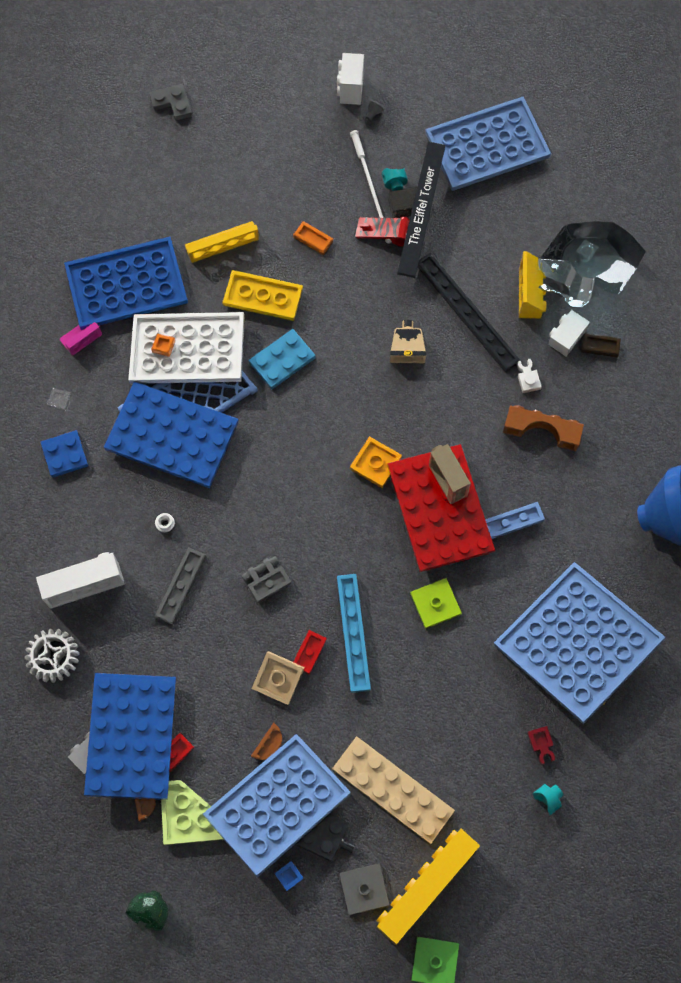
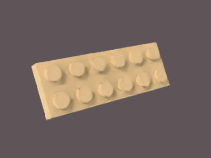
M357 736L332 768L334 772L430 845L455 811Z

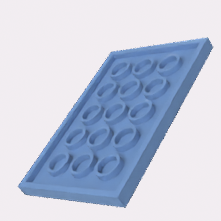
M524 97L428 128L425 132L430 142L446 145L441 168L452 191L551 157V152Z
M296 734L205 811L203 816L254 875L258 877L348 798L351 792Z

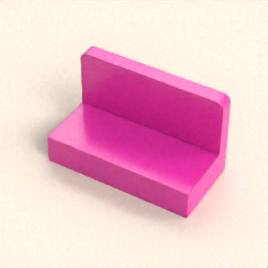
M96 322L83 330L78 325L62 336L60 341L73 356L100 337L102 333Z

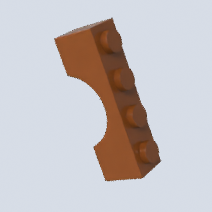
M515 405L509 407L503 433L522 437L530 429L543 428L554 435L558 447L577 451L584 424L577 420H565L557 415L549 416L538 410L530 411L522 406Z

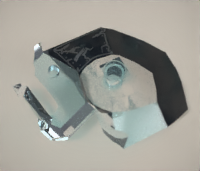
M593 221L564 225L541 257L539 255L538 265L539 270L543 272L544 276L565 284L569 288V295H565L545 284L539 285L538 288L545 292L551 291L564 298L571 306L582 307L589 302L594 284L604 291L618 295L638 267L646 251L629 232L614 222Z

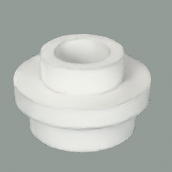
M163 513L156 518L155 525L159 531L169 532L173 529L175 521L170 514ZM168 521L169 523L167 526H163L162 522Z

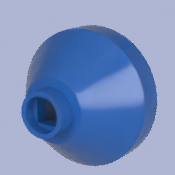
M681 465L668 469L647 497L645 504L638 506L637 510L639 523L645 532L652 531L654 534L681 546Z

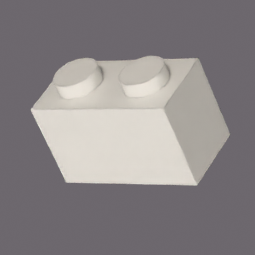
M571 310L568 315L564 314L559 321V327L557 329L554 327L550 332L548 345L567 357L587 331L590 322Z

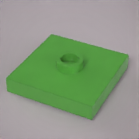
M417 937L411 981L454 983L459 943Z

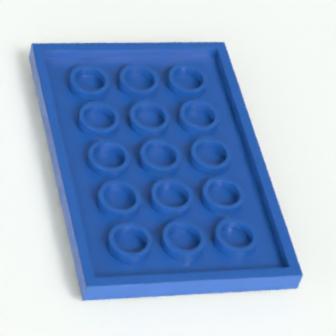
M171 237L64 263L81 330L94 322L99 326L131 318L134 315L147 314L188 303Z
M134 381L104 445V449L210 488L239 420Z
M95 673L84 796L168 800L176 677Z

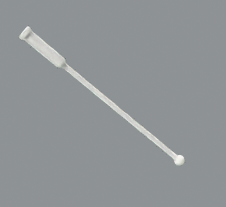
M354 130L350 132V136L353 139L358 158L361 159L379 217L383 218L364 159L365 154L359 138V132ZM385 239L388 244L392 242L390 239Z

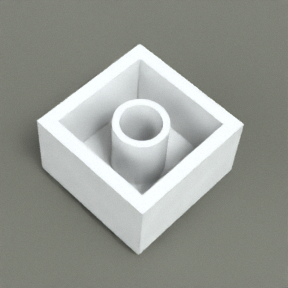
M343 53L342 60H339L337 96H340L341 104L361 105L364 54Z

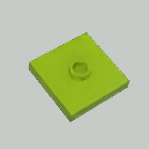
M447 578L410 592L425 629L462 614Z

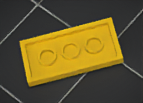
M232 270L223 299V306L294 321L303 285Z

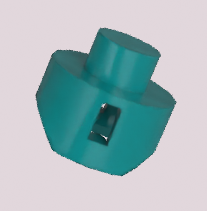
M385 168L382 171L385 188L392 189L393 192H400L404 189L403 186L408 182L405 168Z
M544 784L532 793L535 800H539L548 806L549 816L562 807L559 799L564 794L556 784L551 788Z

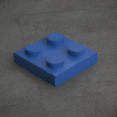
M77 430L41 441L52 478L88 466Z

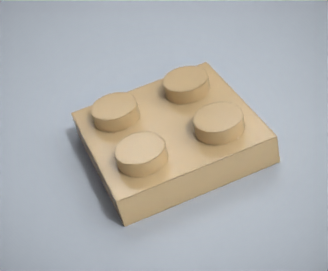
M268 651L252 689L289 705L305 667Z

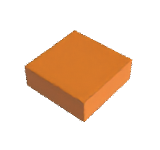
M157 334L151 351L152 353L170 357L176 340L174 337Z

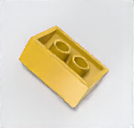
M523 251L519 267V318L541 319L542 313L546 312V301H543V295H546V284H543V279H546V268H543V260L527 251Z

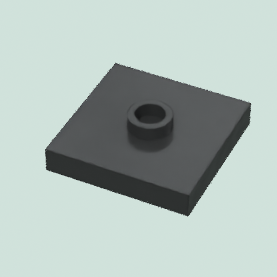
M380 863L339 873L349 915L389 906Z

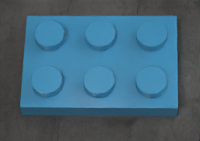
M292 329L249 359V363L272 390L314 360L316 356L295 330Z

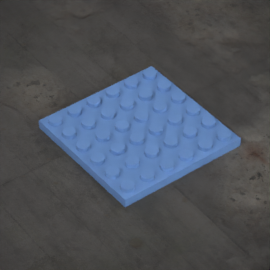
M574 562L494 642V646L584 724L665 640V636Z

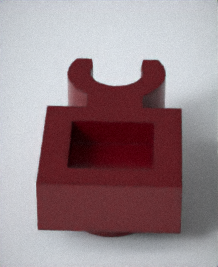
M545 726L528 731L527 735L533 752H540L538 758L540 764L543 765L545 763L544 755H548L551 762H553L555 755L549 750V747H553V742L548 727Z

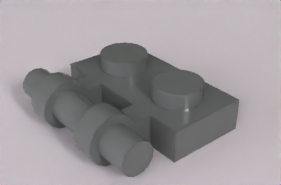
M276 556L270 559L266 558L262 561L263 563L254 568L250 567L246 573L241 575L244 581L253 579L254 582L248 584V588L257 603L292 584L282 566L274 569L273 565L279 563ZM267 569L269 573L259 578L258 574Z

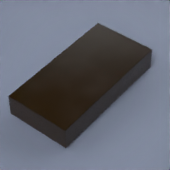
M584 333L581 352L618 358L621 338Z

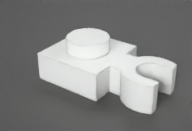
M531 359L527 360V367L522 366L521 361H518L517 368L522 372L518 374L522 393L541 390L537 370L531 371Z

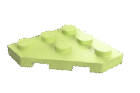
M181 780L169 781L168 800L161 799L163 844L172 845L224 840L203 816V813L211 806Z

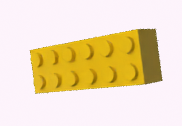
M462 829L458 832L454 830L447 837L445 848L440 846L431 856L434 859L432 863L426 862L418 871L420 877L417 880L412 878L404 888L407 892L403 896L398 894L390 904L393 907L390 912L384 911L376 920L379 923L376 928L393 944L396 945L480 847Z

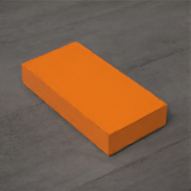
M304 221L293 234V238L322 255L325 254L333 243V238Z

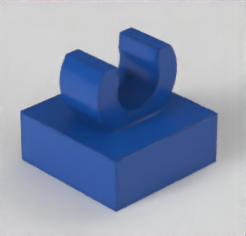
M292 861L274 873L286 891L304 879Z

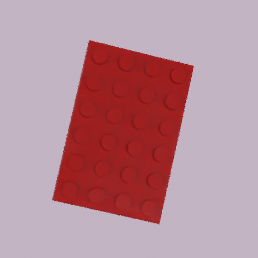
M461 444L450 448L471 484L468 496L453 504H450L429 467L431 452L387 463L420 572L495 552Z

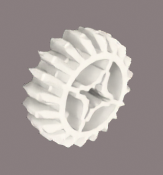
M49 629L48 634L45 631H41L42 637L35 635L36 641H29L32 648H26V652L30 653L25 656V659L29 661L26 666L31 668L30 673L32 675L36 674L37 679L43 677L44 682H47L50 678L51 682L54 683L56 677L62 681L64 673L69 677L70 673L68 670L74 671L76 669L72 663L79 662L78 659L74 658L79 655V652L75 650L78 645L73 643V637L68 638L69 634L67 632L61 635L60 629H57L55 634L52 629ZM58 641L62 642L66 646L62 648L60 646L55 648L51 645L50 642ZM44 645V652L38 655L39 650ZM50 649L52 650V652L55 653V654L53 655V656H54V658H53V659H54V662H53L52 659L49 658V657H51V654H50L51 651H50ZM67 653L65 662L60 666L61 658L66 656ZM49 663L53 666L54 670H44L39 665Z

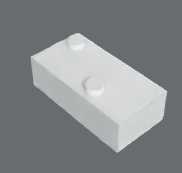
M109 552L99 554L97 558L36 577L42 600L50 609L125 585L119 563L114 554H109Z

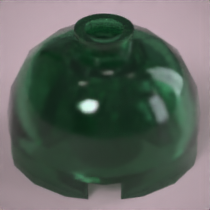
M152 890L150 893L142 892L133 897L127 906L125 914L137 924L139 921L147 924L145 928L161 931L168 919V906L162 899V895Z

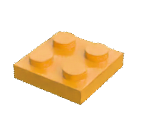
M369 436L351 464L350 470L383 488L390 477L387 463L401 460L402 455Z

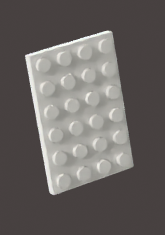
M244 312L134 315L129 368L130 384H133L134 381L137 383L241 382ZM157 334L175 338L176 342L170 357L152 353L151 348Z

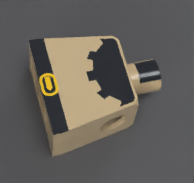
M403 320L402 328H396L394 331L390 363H425L426 351L422 330L420 328H413L412 320Z

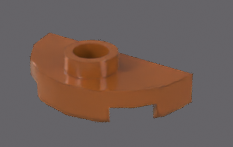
M275 723L271 725L252 753V758L266 760L282 746V734Z
M135 798L139 822L147 819L153 813L156 799Z

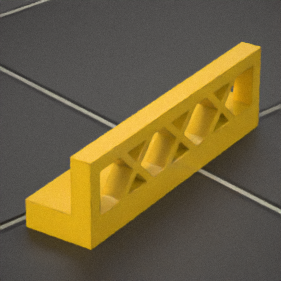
M251 221L185 244V248L191 263L259 240L258 228Z

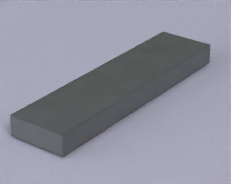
M188 547L155 614V618L171 625L174 624L201 569L206 554Z

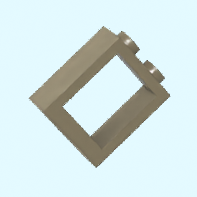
M438 445L433 448L430 453L429 467L450 504L467 497L471 483L449 445Z

